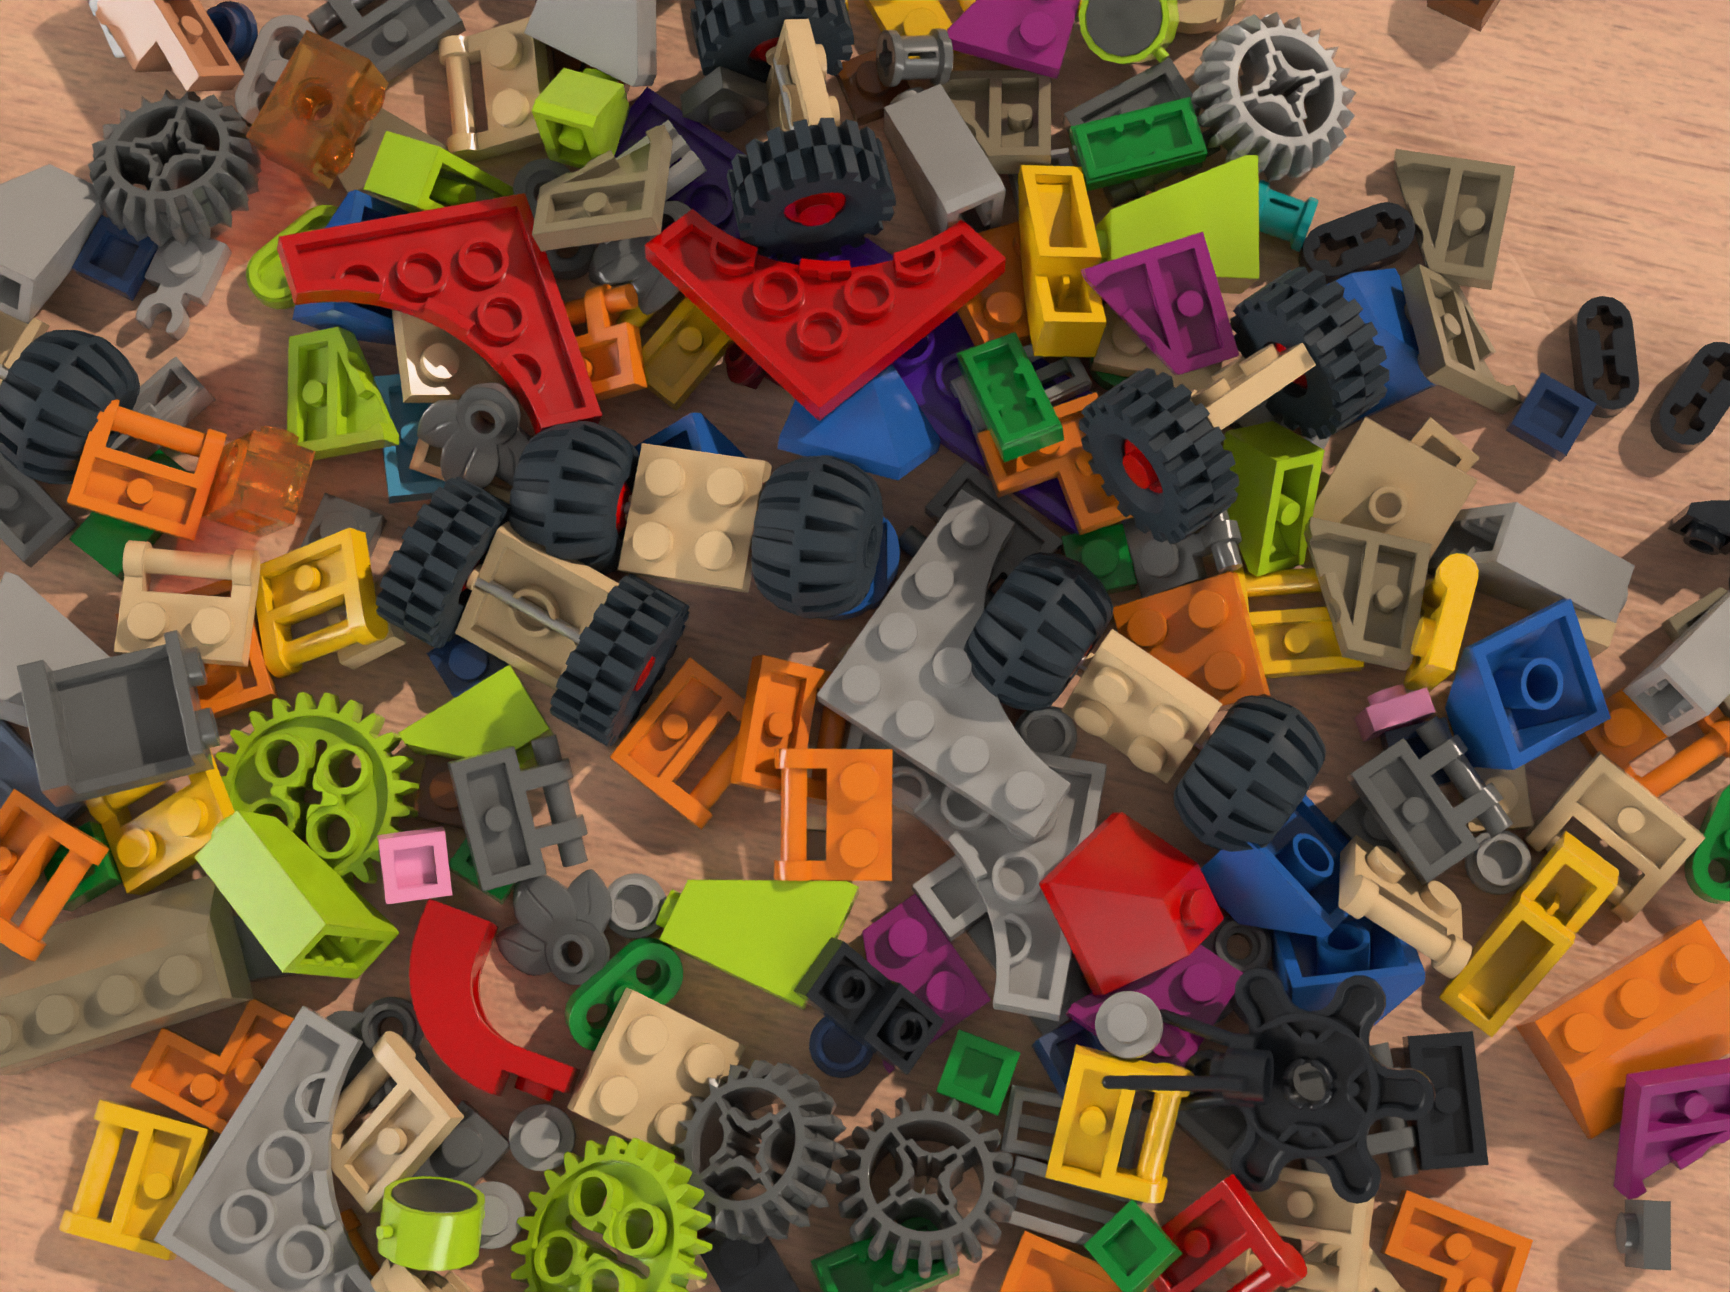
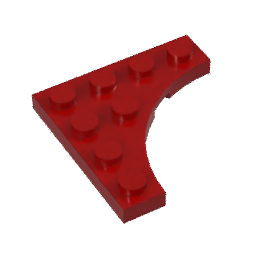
M525 193L279 236L277 251L295 305L318 302L360 303L393 309L420 318L464 342L494 368L518 398L531 422L535 434L557 424L575 421H588L599 424L602 413L546 251L540 250L532 236L534 217Z
M694 209L688 211L663 230L661 234L645 244L646 259L818 421L822 420L1005 273L1006 258L962 219L944 232L923 243L894 252L893 260L858 267H851L850 260L823 261L801 259L800 265H795L758 255V247L727 234L707 221Z

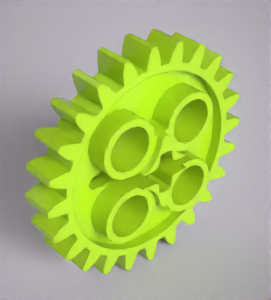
M299 692L295 702V711L286 700L275 698L272 700V719L261 712L251 711L249 717L255 731L250 734L232 729L230 735L239 746L236 754L217 752L215 756L229 768L227 776H221L234 811L242 810L269 815L274 809L280 807L286 814L287 827L302 841L306 838L309 848L354 889V875L364 883L374 884L377 882V875L372 865L374 861L380 863L377 835L405 832L398 827L399 819L418 816L417 810L402 804L403 795L419 790V784L401 780L400 773L408 769L414 763V760L408 756L392 755L391 752L402 740L400 735L390 732L378 736L385 721L382 715L372 713L361 721L363 714L362 703L350 699L340 711L339 696L331 693L323 694L317 708L313 695ZM324 740L327 744V749L320 757L317 748L319 742ZM293 744L298 751L299 762L295 771L291 775L284 777L278 769V757L284 747ZM355 753L361 762V774L353 785L346 788L339 778V767L346 756ZM306 790L322 792L323 799L321 804L304 802ZM342 816L349 825L350 837L347 844L341 850L335 851L328 842L327 832L331 823Z
M610 1136L606 1146L592 1140L586 1141L585 1158L571 1152L564 1154L566 1172L563 1175L549 1169L544 1172L546 1182L550 1188L546 1195L530 1191L528 1197L537 1210L534 1217H518L517 1223L529 1231L527 1240L511 1246V1251L525 1256V1264L511 1273V1279L529 1285L523 1292H616L618 1287L619 1292H689L686 1289L689 1279L702 1280L706 1279L707 1273L702 1268L694 1265L695 1255L704 1254L712 1250V1244L697 1238V1231L712 1221L711 1216L693 1209L701 1201L705 1193L702 1189L687 1184L693 1173L689 1168L675 1163L674 1154L634 1137L629 1142L617 1136ZM606 1196H607L606 1202H605V1204H604V1206H603V1208H602V1205H603V1203H604V1200H605V1198H606ZM574 1218L586 1229L603 1234L604 1241L613 1248L635 1257L648 1266L650 1269L648 1278L636 1267L617 1261L618 1256L609 1248L584 1237L572 1227ZM653 1227L651 1238L648 1240L650 1229Z

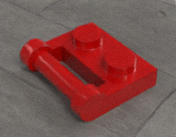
M1232 1174L1161 1227L1183 1254L1151 1284L1157 1292H1195L1194 1289L1249 1248L1252 1249L1263 1265L1226 1292H1274L1280 1286L1291 1288L1306 1277L1307 1266L1301 1254L1292 1245L1281 1239L1236 1176Z

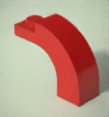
M428 899L413 939L409 980L413 1007L419 1025L436 1054L462 1079L492 1095L502 1096L510 1073L518 1075L514 1086L515 1089L551 1102L555 1090L572 1095L581 1071L580 1069L511 1043L496 1031L485 1014L480 996V979L499 927L483 918Z

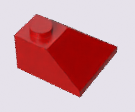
M1123 812L1112 813L1039 882V886L1094 995H1105L1189 956L1224 920L1199 864Z

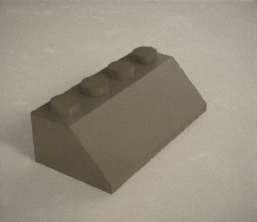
M205 876L51 926L42 939L47 945L35 962L17 954L0 943V1075H17L146 1034L162 1027L165 1028L253 1000L254 997L231 905L211 878Z

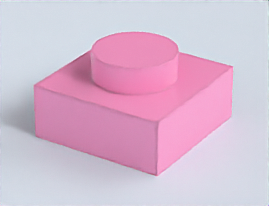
M1400 684L1368 696L1367 699L1370 706L1361 711L1354 719L1362 741L1365 742L1378 738L1386 731L1422 723L1436 711L1427 687L1407 694L1404 684Z
M443 826L377 835L386 904L452 895L446 837Z

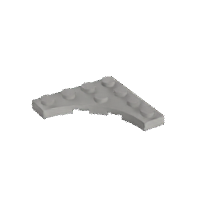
M961 489L818 692L817 698L821 704L890 749H893V751L1021 835L1035 842L1069 792L1071 783L1050 769L1029 748L1004 712L998 696L995 697L972 673V664L967 653L964 651V646L975 624L984 612L993 571L1004 547L1015 531V522Z
M854 724L851 725L846 749H890ZM893 751L892 804L908 812L928 826L951 848L976 884L987 909L996 949V983L993 1008L1059 1021L1072 950L1039 886V882L1096 829L1107 764L1033 751L1050 769L1071 783L1069 792L1036 841L1032 842Z
M302 1006L157 1233L154 1241L235 1292H376L370 1283L373 1276L366 1269L354 1249L342 1222L335 1197L331 1170V1139L334 1115L348 1070L363 1041L312 1009Z

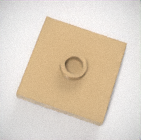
M1365 417L1315 501L1313 517L1431 544L1430 561L1478 480Z

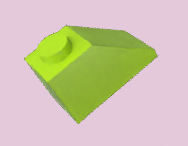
M563 68L535 99L532 108V114L549 160L581 169L590 160L609 150L615 155L630 111L624 84L619 83L616 78L600 70L591 68L585 69L583 73Z
M390 131L385 132L363 188L411 213L514 195L512 186L445 149Z
M1274 421L1226 431L1223 449L1232 451L1236 464L1229 469L1239 477V486L1234 489L1238 493L1237 499L1227 511L1230 520H1236L1242 537V541L1238 546L1248 571L1258 577L1303 565L1307 550L1304 530L1310 517H1313L1325 450Z
M510 664L398 732L404 744L415 754L424 756L431 754L455 760L514 746L520 770L536 765L531 740L554 735Z

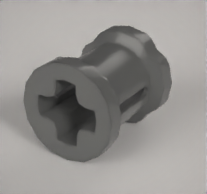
M936 28L932 29L928 35L900 36L896 30H883L879 35L876 47V65L881 83L886 87H895L901 80L929 79L934 85H945L949 81L953 69V47L946 29ZM908 56H919L921 59H909Z

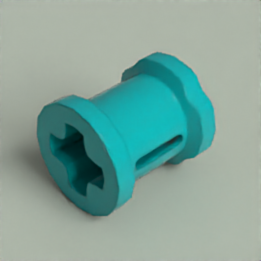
M1260 179L1259 231L1290 242V248L1300 252L1319 200L1309 197L1306 201L1285 195L1271 190L1269 182Z

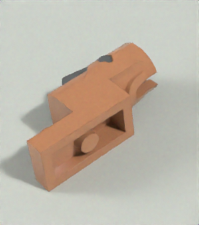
M87 0L93 16H97L113 55L117 58H126L135 72L173 71L187 92L232 90L244 77L243 71L199 0Z

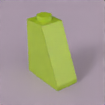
M1244 155L1111 209L1097 224L1095 229L1102 256L1100 264L1203 232L1221 293H1243L1259 280L1258 155Z
M236 810L233 815L226 817L216 825L212 831L211 839L195 856L201 867L275 964L284 973L358 979L399 934V931L385 916L275 816Z
M688 879L682 893L673 889L670 891L659 912L656 925L664 928L660 941L669 945L672 949L797 1008L805 1010L808 1002L794 992V989L830 938L838 939L859 895V887L848 881Z

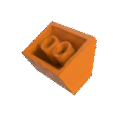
M1701 919L1674 927L1516 1025V1028L1588 1139L1596 1137L1621 1121L1627 1074L1718 1060L1730 1053V963Z

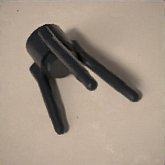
M1161 1009L1159 1011L1162 1015L1163 1023L1229 1047L1225 1053H1214L1210 1066V1076L1108 1075L1103 1077L1101 1082L1102 1086L1106 1089L1212 1092L1182 1097L1178 1111L1228 1106L1255 1108L1256 1104L1267 1105L1270 1101L1273 1087L1274 1063L1270 1050L1256 1049L1257 1037L1254 1034L1232 1033L1194 1018ZM1153 1099L1143 1102L1142 1110L1145 1113H1150Z

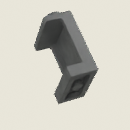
M178 630L164 633L166 643L164 645L52 671L44 660L17 666L40 789L56 807L214 769L210 748L220 746L219 732L211 707L201 709L197 686L207 684L204 663L198 646L188 648Z

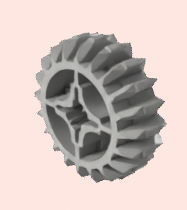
M1277 12L1271 15L1267 14L1261 20L1253 14L1243 18L1237 25H1229L1216 36L1217 40L1211 42L1203 50L1200 57L1202 64L1195 69L1194 75L1191 78L1199 86L1192 94V104L1205 110L1197 118L1199 127H1210L1214 134L1210 138L1207 148H1216L1222 145L1228 151L1225 163L1244 155H1258V174L1264 171L1268 182L1280 180L1285 175L1290 179L1301 177L1311 168H1318L1329 160V155L1339 148L1347 137L1343 130L1350 125L1351 120L1355 116L1346 106L1352 102L1356 92L1343 86L1341 83L1347 78L1351 68L1336 67L1332 60L1336 55L1338 47L1324 49L1318 43L1321 29L1311 30L1304 34L1300 17L1289 19L1283 24ZM1239 66L1243 72V75L1239 77L1243 89L1242 96H1240L1238 87ZM1304 100H1305V104H1306V112H1307V115H1306L1305 109H1304V104H1303V103H1304Z

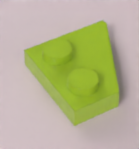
M337 326L289 336L286 457L300 462H308L399 445V434L353 332Z

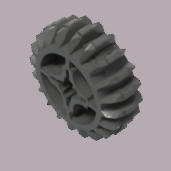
M166 89L162 100L151 103L142 96L141 108L134 112L120 108L121 122L119 124H104V140L92 144L94 161L89 163L88 166L90 178L95 188L93 193L96 199L99 200L100 207L105 209L110 221L119 230L126 228L128 234L132 235L137 242L149 236L151 241H154L161 248L170 237H175L176 241L185 247L190 235L200 233L210 240L211 227L219 223L232 228L231 212L249 211L248 195L259 192L257 174L262 171L260 166L261 158L256 148L257 142L250 127L246 126L245 121L242 120L241 115L235 111L232 105L224 107L214 94L201 100L195 92H186L181 99H176ZM206 147L212 148L217 151L206 150ZM134 184L145 185L146 188H147V190H143V189L137 188V187H135V186H133V185H134Z
M754 1059L750 1070L742 1065L730 1064L727 1083L721 1078L708 1077L710 1095L706 1099L701 1096L690 1097L696 1112L692 1120L678 1121L683 1129L687 1131L685 1141L670 1148L676 1157L684 1159L681 1165L693 1172L687 1184L702 1189L705 1193L704 1197L693 1209L711 1216L712 1221L706 1227L710 1229L715 1228L719 1235L732 1241L742 1238L751 1244H763L766 1236L776 1240L788 1239L790 1223L800 1228L811 1227L807 1210L811 1205L818 1208L830 1207L826 1196L821 1192L826 1183L832 1185L842 1182L839 1173L831 1169L832 1162L848 1156V1153L843 1145L833 1140L847 1128L843 1125L841 1119L832 1115L837 1107L833 1098L821 1091L822 1087L819 1086V1082L808 1074H799L798 1069L787 1063L781 1064L778 1062L774 1066L766 1060L758 1061ZM779 1103L786 1105L776 1115L768 1112L759 1119L751 1115L753 1111L766 1105ZM758 1183L765 1186L767 1190L765 1193L748 1200L736 1201L732 1197L740 1188L743 1187L749 1190Z
M928 1093L921 1098L920 1111L911 1112L909 1103L904 1098L900 1097L895 1101L896 1117L893 1119L884 1111L876 1108L871 1113V1122L875 1132L865 1127L856 1126L852 1131V1141L858 1149H845L848 1156L841 1158L840 1164L848 1172L840 1174L842 1182L836 1183V1191L848 1195L838 1204L840 1217L856 1219L850 1227L851 1239L854 1242H858L874 1236L868 1248V1257L873 1261H877L888 1250L893 1251L892 1270L897 1274L904 1271L908 1258L919 1260V1276L924 1279L930 1277L932 1260L935 1259L942 1260L943 1268L947 1274L952 1275L958 1270L957 1252L959 1251L973 1263L982 1259V1248L977 1239L987 1244L997 1245L1001 1239L1002 1232L995 1222H1009L1011 1220L1013 1206L1004 1199L1015 1195L1017 1188L1016 1179L1004 1175L1013 1165L1011 1153L1004 1151L994 1152L1001 1143V1134L998 1129L987 1130L978 1134L982 1125V1114L977 1110L968 1114L963 1121L958 1119L959 1102L955 1098L950 1099L946 1103L944 1112L933 1111V1097ZM934 1141L950 1147L941 1152L930 1153L922 1150L915 1142ZM890 1153L895 1160V1170L900 1176V1180L888 1189V1197L877 1204L870 1188L871 1180L877 1166ZM973 1167L980 1181L981 1195L973 1210L963 1219L957 1211L958 1201L954 1197L952 1190L963 1181V1173ZM915 1176L917 1178L926 1176L927 1184L931 1177L937 1179V1195L936 1193L925 1195V1186L921 1194L915 1192ZM913 1217H922L930 1220L937 1227L938 1231H916L903 1227L900 1224Z

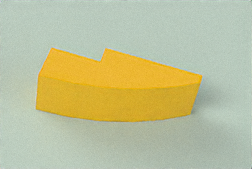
M1020 165L1018 173L1020 250L1024 295L1033 355L1096 357L1107 322L1101 297L1084 280L1081 272L1082 269L1100 264L1102 258L1082 168L1074 166Z
M1565 831L1473 947L1470 959L1464 969L1456 977L1449 980L1441 991L1439 998L1492 1038L1573 945L1576 933L1617 887L1619 870L1569 832Z

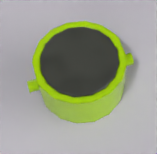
M1082 0L1079 11L1080 31L1089 49L1103 60L1131 65L1149 62L1156 58L1159 63H1162L1169 57L1165 49L1173 42L1179 23L1177 0Z
M407 1177L391 1182L384 1188L380 1226L376 1229L379 1254L394 1264L417 1270L445 1271L459 1269L472 1264L479 1256L482 1224L485 1217L484 1194L468 1183L444 1177Z

